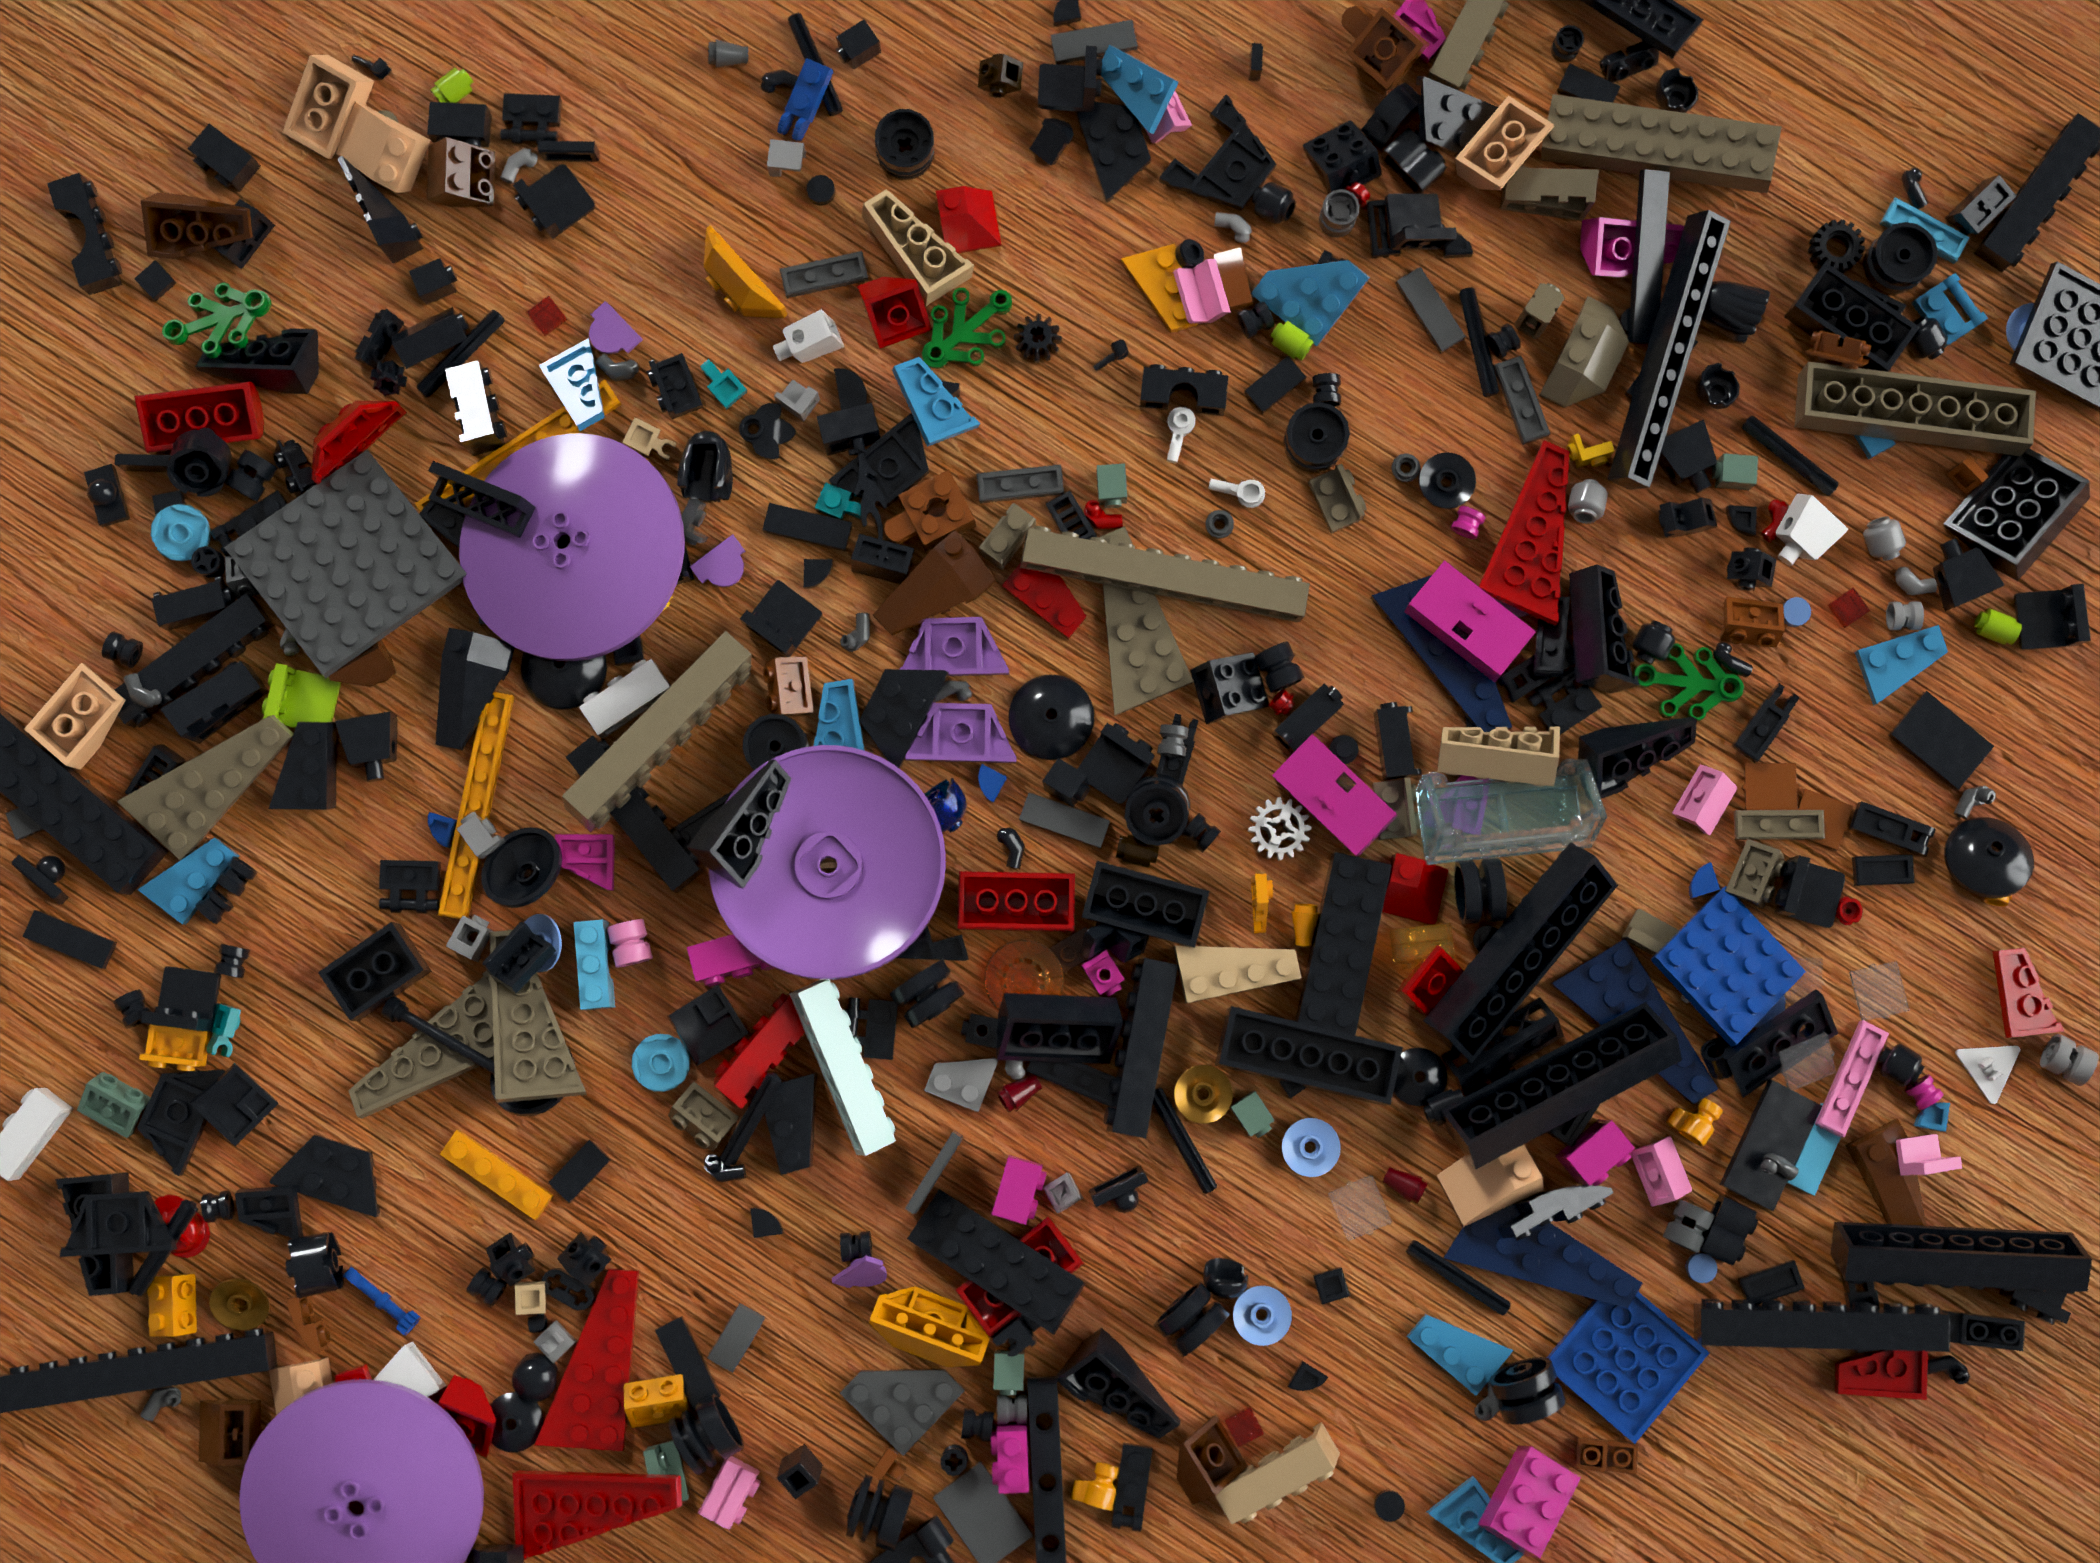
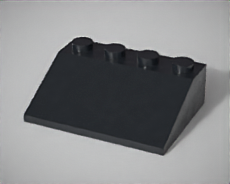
M2027 449L2021 456L2004 454L1987 473L1989 477L1972 490L1944 522V527L1971 550L1978 547L1993 568L2016 581H2019L2090 499L2089 480L2031 449Z

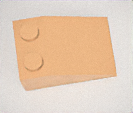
M310 55L282 133L322 156L332 159L339 146L355 101L366 105L374 81L329 55Z
M355 101L336 154L343 156L352 166L384 187L396 193L411 192L431 140Z
M81 663L24 730L64 765L81 770L100 748L126 700L84 663Z
M1524 1144L1478 1169H1475L1467 1157L1464 1156L1437 1175L1463 1227L1543 1191V1177Z

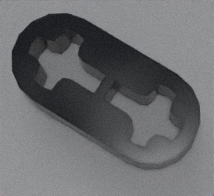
M554 1268L543 1275L541 1281H545L546 1293L572 1309L584 1310L594 1303L595 1291L591 1285L587 1286L572 1277L566 1270ZM560 1275V1282L566 1285L567 1288L564 1289L558 1286L552 1289V1282L549 1280V1277ZM573 1289L576 1292H580L585 1289V1296L588 1298V1301L578 1304L576 1302L577 1296L571 1293L570 1290Z

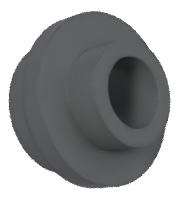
M1401 454L1392 463V474L1401 482H1410L1418 476L1420 463L1411 454ZM1403 464L1408 465L1410 472H1402L1400 466Z
M1216 510L1208 515L1205 527L1209 535L1222 539L1229 536L1233 531L1234 520L1228 512ZM1220 520L1224 522L1225 527L1217 529L1214 523Z

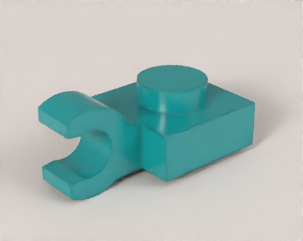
M709 359L700 366L704 374L712 381L707 386L708 390L726 410L748 392L745 386L729 369L721 373Z
M825 482L815 505V510L840 520L843 519L845 513L861 520V504L851 501L852 492Z
M217 1003L212 1027L213 1035L207 1045V1053L216 1055L217 1048L222 1045L220 1055L228 1058L231 1056L233 1046L229 1038L234 1037V1033L240 1025V1009Z

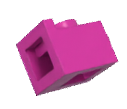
M1107 950L1081 966L1099 996L1106 993L1109 997L1122 989L1120 983L1125 979ZM1104 969L1110 972V978L1106 981L1101 980L1099 977L1100 971Z

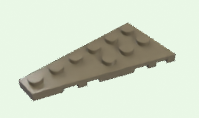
M1125 526L1099 537L1107 540L1108 544L1129 543L1133 545ZM1103 584L1114 716L1192 684L1193 679L1156 595Z
M274 715L268 716L117 802L179 860H182L193 851L293 738L294 733Z
M512 930L490 932V954ZM537 972L517 993L498 983L491 976L496 1102L587 1095Z
M485 971L480 980L473 986L469 985L462 991L463 994L450 1006L446 1005L428 1023L494 1060L491 975L488 971ZM417 1030L412 1035L413 1038L404 1046L394 1050L389 1059L381 1066L372 1069L348 1092L356 1116L363 1119L479 1066Z

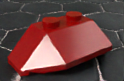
M355 401L353 404L344 406L340 410L339 416L332 423L322 426L318 431V436L314 438L312 480L318 485L323 479L366 451L407 412L396 401Z

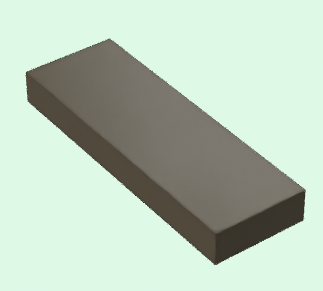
M1735 810L1734 838L1735 840L1825 839L1824 810Z

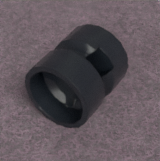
M244 449L237 461L239 468L232 469L224 483L257 502L265 490L263 483L270 482L278 468L253 452ZM251 469L257 472L255 478L247 475Z
M1288 641L1270 647L1255 656L1260 671L1268 672L1265 679L1270 693L1286 689L1305 678L1300 666L1291 662L1295 655Z

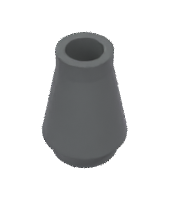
M718 39L715 42H709L708 65H715V68L736 64H748V46H740Z

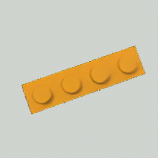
M460 1130L454 1132L440 1153L445 1159L534 1220L539 1218L554 1196L551 1192Z

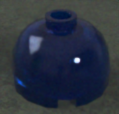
M951 778L950 782L945 779L929 789L925 796L935 811L942 833L947 830L951 833L962 825L963 821L961 818L966 812L967 802L963 790L954 778Z

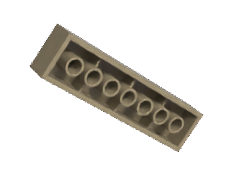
M1553 94L1547 120L1553 123L1554 127L1543 139L1541 160L1640 175V170L1645 169L1670 172V179L1768 193L1782 127Z
M1808 362L1798 374L1794 427L2021 456L2033 445L2036 391L1862 368L1848 369L1839 365Z
M725 631L562 795L565 810L588 831L592 832L595 828L601 829L611 818L609 813L616 806L619 809L623 807L631 798L629 793L636 786L641 788L651 777L650 772L657 765L662 767L672 755L670 751L676 745L683 746L692 735L690 731L697 724L702 726L712 715L710 711L717 704L722 706L730 698L732 688L736 684L741 686L751 676L749 671L752 667V654Z

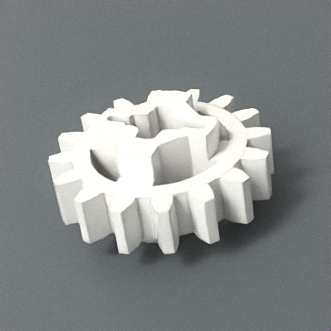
M1277 797L1275 805H1272L1268 799L1265 801L1266 809L1258 806L1255 810L1259 816H1251L1249 819L1255 823V826L1248 828V832L1255 833V837L1250 842H1258L1260 846L1257 852L1259 853L1265 849L1267 851L1266 858L1268 859L1272 857L1273 853L1277 854L1278 861L1283 859L1284 853L1291 859L1294 857L1293 849L1301 852L1304 848L1300 842H1308L1310 839L1304 835V832L1311 830V826L1304 825V821L1309 816H1301L1299 812L1302 806L1299 805L1294 809L1291 799L1286 804H1282L1281 797ZM1281 810L1279 815L1273 819L1264 817L1269 812ZM1291 815L1297 821L1298 829L1292 826L1290 821ZM1281 822L1283 823V829L1288 833L1283 832L1280 836H1277L1275 834L1276 829L1272 828L1271 825L1276 826ZM1260 828L1267 832L1269 837L1268 843L1263 839ZM1286 839L1294 841L1288 847L1278 848L1281 841Z

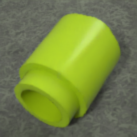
M454 67L434 83L435 86L430 91L439 102L457 103L473 91L470 85L474 82L464 69L458 71Z
M1289 321L1284 325L1279 322L1270 336L1274 339L1272 342L1273 346L1291 358H1298L1301 361L1314 344V341L1309 339L1310 335Z
M1988 608L1985 612L1981 611L1978 614L1974 627L1977 628V635L2003 645L2006 643L2012 645L2020 635L2022 624L2018 623L2014 617Z

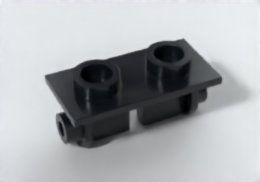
M1642 40L1626 48L1627 56L1624 55L1622 50L1603 56V60L1599 61L1601 70H1607L1606 80L1614 83L1658 65L1659 50Z
M381 309L379 313L376 312L367 330L372 335L370 338L367 336L363 337L358 348L354 351L356 353L354 359L363 364H368L373 369H377L378 362H383L392 346L391 336L399 333L404 322L388 309Z
M292 439L285 442L283 447L280 440L277 441L273 459L278 469L282 468L286 475L285 484L290 494L294 493L297 498L303 492L316 485L312 480V469L310 466L303 469L299 468L300 465L307 464L308 462L299 443Z

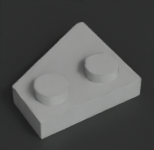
M996 1058L936 1063L933 1066L924 1091L979 1112L998 1060Z

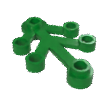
M219 283L214 289L217 298L221 302L233 300L240 304L227 307L205 298L199 292L192 293L188 297L189 306L195 312L205 310L212 314L187 324H183L177 319L169 320L164 324L162 334L170 344L182 345L187 341L188 336L215 326L209 338L202 343L201 349L208 358H216L222 351L219 345L234 319L241 316L242 318L237 328L229 333L228 340L235 348H243L247 345L248 336L246 334L256 317L264 316L270 310L271 299L265 292L254 289L244 293L231 288L228 283ZM224 290H228L226 294L221 295ZM197 300H201L199 304L194 305ZM238 336H242L240 340L235 341ZM211 346H215L213 350L208 351Z
M960 287L955 289L952 295L955 304L953 331L945 340H943L944 323L948 319V311L942 305H937L931 310L933 321L932 341L928 342L922 350L923 361L930 368H942L948 361L969 363L972 366H980L984 362V353L978 347L971 348L968 352L952 350L959 343L991 345L995 349L1002 348L1006 343V336L1001 330H993L991 333L973 331L994 314L1004 315L1008 313L1012 308L1011 295L1005 290L993 292L990 296V303L965 322L966 305L969 303L970 297L969 292L965 288ZM959 293H963L966 295V299L958 301L956 296ZM1002 296L1006 299V302L1004 304H997L996 298ZM937 311H942L945 315L943 318L937 319L934 314ZM995 335H999L1003 340L1000 343H994L992 338ZM933 350L941 351L939 357L934 358L931 356ZM973 353L981 355L978 361H973L970 357Z
M1674 643L1672 648H1676L1679 651V656L1673 657L1669 653L1667 659L1671 662H1676L1686 676L1657 672L1650 664H1641L1632 673V676H1638L1640 685L1638 687L1647 688L1652 684L1685 688L1674 698L1665 700L1659 705V713L1665 718L1674 716L1679 707L1702 690L1714 693L1701 704L1696 703L1688 708L1687 716L1694 717L1697 721L1705 718L1706 713L1719 702H1734L1738 700L1744 691L1742 680L1735 674H1726L1714 660L1712 651L1706 647L1696 650L1693 659L1696 664L1705 666L1715 680L1703 678L1684 654V648L1677 643ZM1700 652H1705L1707 654L1706 661L1700 660ZM1640 672L1647 674L1648 679L1646 682L1639 679ZM1726 683L1732 686V693H1727L1724 690ZM1665 704H1670L1673 707L1672 713L1665 712ZM1696 707L1700 709V717H1695L1693 715V708Z

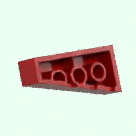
M792 991L787 995L782 993L772 1004V1007L775 1008L768 1017L762 1015L752 1027L755 1030L753 1035L749 1039L743 1037L733 1049L736 1052L729 1062L724 1059L713 1072L717 1075L714 1078V1086L740 1109L748 1102L744 1097L750 1091L758 1090L764 1077L768 1074L766 1072L770 1068L774 1069L787 1054L786 1049L789 1046L793 1047L805 1033L790 996Z

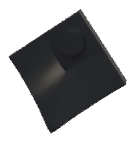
M716 985L667 1016L695 1066L700 1065L749 1034L719 985Z
M236 1063L190 1101V1104L234 1146L279 1104L276 1099Z

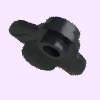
M767 403L760 406L755 415L746 416L739 425L741 437L746 442L752 443L755 452L766 459H778L780 455L778 445L789 442L796 435V430L790 423L779 419L782 411L780 404ZM753 425L759 427L756 434L749 433V428Z

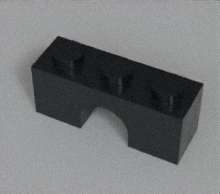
M1152 364L1143 369L1139 407L1168 410L1171 394L1177 390H1187L1196 399L1195 413L1224 416L1229 375H1222L1223 373L1218 370H1207L1206 373L1194 372V369L1189 367H1179L1177 370L1166 369L1164 365Z

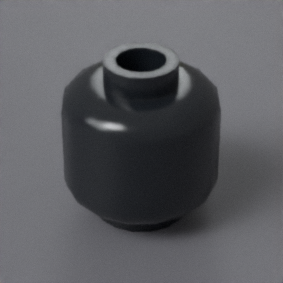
M1274 182L1266 183L1262 188H1257L1252 198V203L1255 204V214L1273 224L1288 221L1296 206L1291 190Z
M1926 316L1914 320L1913 323L1919 326V329L1907 344L1912 354L1919 359L1928 357L1929 360L1940 356L1944 352L1943 347L1948 341V336L1936 318H1927Z
M1652 620L1651 624L1644 623L1632 644L1633 649L1638 653L1636 658L1650 665L1654 661H1665L1675 643V637L1672 634L1673 629L1655 620Z
M1902 1044L1895 1045L1892 1050L1886 1047L1877 1061L1882 1064L1880 1074L1900 1087H1906L1908 1084L1913 1086L1925 1068L1921 1064L1922 1056Z

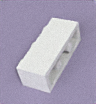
M645 659L639 661L632 666L631 673L625 677L621 675L615 677L608 682L607 689L601 693L593 692L583 699L584 704L579 708L596 734L602 739L650 708L670 687V684L652 659L649 661Z
M35 1088L28 1091L21 1100L22 1106L19 1110L11 1114L2 1125L4 1129L0 1133V1176L7 1181L19 1180L74 1109L47 1088Z

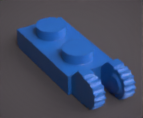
M806 58L784 111L786 112L780 118L777 128L778 133L782 135L787 134L796 116L800 119L795 124L792 138L796 141H802L809 124L814 120L834 70Z

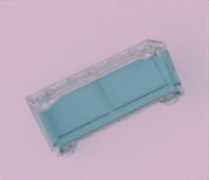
M1566 759L1562 761L1557 767L1554 787H1538L1533 784L1520 782L1508 783L1503 780L1489 778L1447 783V777L1444 774L1430 772L1421 776L1416 789L1423 852L1427 865L1563 851L1570 842L1583 849L1592 848L1607 818L1587 759Z

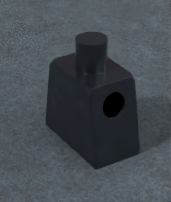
M1704 420L1665 437L1658 464L1674 485L1689 480L1696 494L1712 486L1705 472L1717 464Z
M1956 538L1940 545L1946 561L1934 566L1933 572L1945 612L2004 586L2003 581L1978 547L1963 553Z
M384 712L335 721L349 764L355 768L365 767L367 782L384 780L382 764L395 762L397 759V715L392 712Z

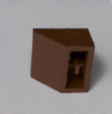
M448 137L428 146L427 200L451 207L494 206L495 151Z
M201 1400L199 1462L217 1466H245L249 1454L260 1436L261 1400Z

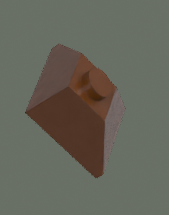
M381 639L328 678L330 681L372 687L377 683H383L390 679L396 673L393 660Z
M1217 1415L1210 1418L1179 1446L1177 1481L1192 1505L1216 1496L1248 1466Z

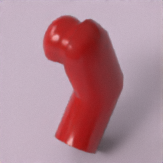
M1775 499L1768 505L1769 513L1773 514V519L1761 532V536L1769 543L1777 537L1776 530L1789 508L1785 501L1781 502L1779 499Z
M1089 500L1085 504L1084 515L1095 528L1114 529L1123 527L1122 514L1107 515L1099 507L1100 503L1096 500Z

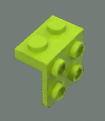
M276 663L275 669L270 672L268 678L270 691L268 698H265L262 704L263 719L274 715L286 727L296 728L298 722H332L341 682L330 681L328 677L325 679L323 675L295 670L288 665Z

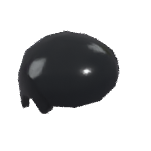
M1679 68L1667 70L1658 81L1655 97L1662 109L1686 113L1692 109L1698 100V88L1693 82L1692 76H1684L1680 73Z
M1721 363L1708 365L1698 377L1696 392L1698 398L1705 405L1714 409H1725L1731 406L1739 396L1740 384L1735 377L1734 371H1727L1722 368Z
M1214 1258L1205 1263L1203 1281L1209 1292L1216 1297L1232 1299L1241 1296L1245 1291L1248 1275H1244V1266L1241 1263L1231 1259Z
M538 1352L527 1354L517 1363L513 1371L512 1387L521 1399L532 1403L543 1401L553 1393L556 1387L558 1367L544 1354Z

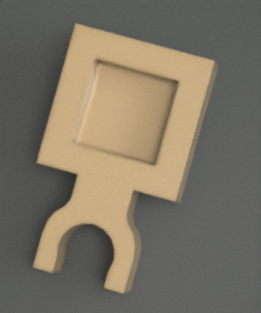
M635 417L622 444L646 456H649L653 449L657 451L661 458L669 461L670 456L662 452V447L670 445L675 448L677 443L668 439L661 440L657 438L661 431L660 429Z

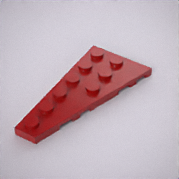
M1543 440L1478 587L1492 598L1556 626L1559 618L1558 601L1561 589L1560 572L1563 560L1564 514L1566 512L1565 499L1570 451Z
M608 1269L535 1445L612 1451L625 1450L627 1415L624 1410V1385L630 1383L639 1270Z
M518 1470L512 1473L515 1545H523L524 1560L682 1506L681 1475Z

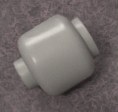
M1592 479L1575 484L1570 493L1569 513L1577 522L1584 524L1594 523L1605 513L1608 492L1599 482Z
M1889 516L1869 522L1867 524L1868 528L1863 533L1869 554L1877 558L1882 557L1883 561L1898 557L1900 555L1899 550L1906 544L1900 523L1897 520L1890 519Z

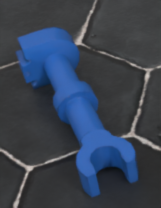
M350 1267L343 1275L375 1302L374 1306L378 1310L383 1309L399 1322L396 1329L404 1336L421 1319L413 1310L408 1313L402 1310L390 1300L391 1295L387 1292L382 1293L354 1268Z

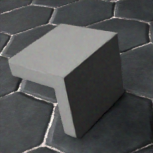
M770 139L767 160L769 175L781 177L782 170L801 171L802 159L806 157L804 143Z
M791 380L782 394L776 392L774 395L777 404H780L803 422L820 401L817 391L810 386L806 389L795 380Z

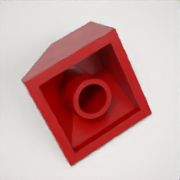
M967 186L936 191L945 243L951 244L957 253L1002 246L992 191Z
M881 277L857 286L880 349L933 330L916 279Z
M1399 853L1392 855L1390 862L1392 867L1382 912L1435 926L1449 869L1423 859Z
M1437 945L1413 969L1396 993L1409 1006L1427 1016L1464 970L1441 946Z
M454 1375L440 1398L438 1405L456 1421L470 1443L476 1444L474 1452L487 1458L496 1423L495 1415L481 1385L476 1384L471 1379Z

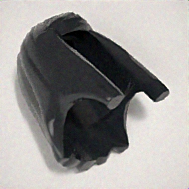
M1712 282L1701 319L1726 337L1739 343H1745L1748 335H1753L1757 330L1756 325L1761 322V316L1765 312V305L1768 303L1770 292L1762 288L1735 282Z
M705 430L695 433L688 439L677 473V486L681 488L683 498L701 499L702 502L708 503L712 501L720 502L721 499L724 501L730 499L733 485L731 455L726 441L719 434Z

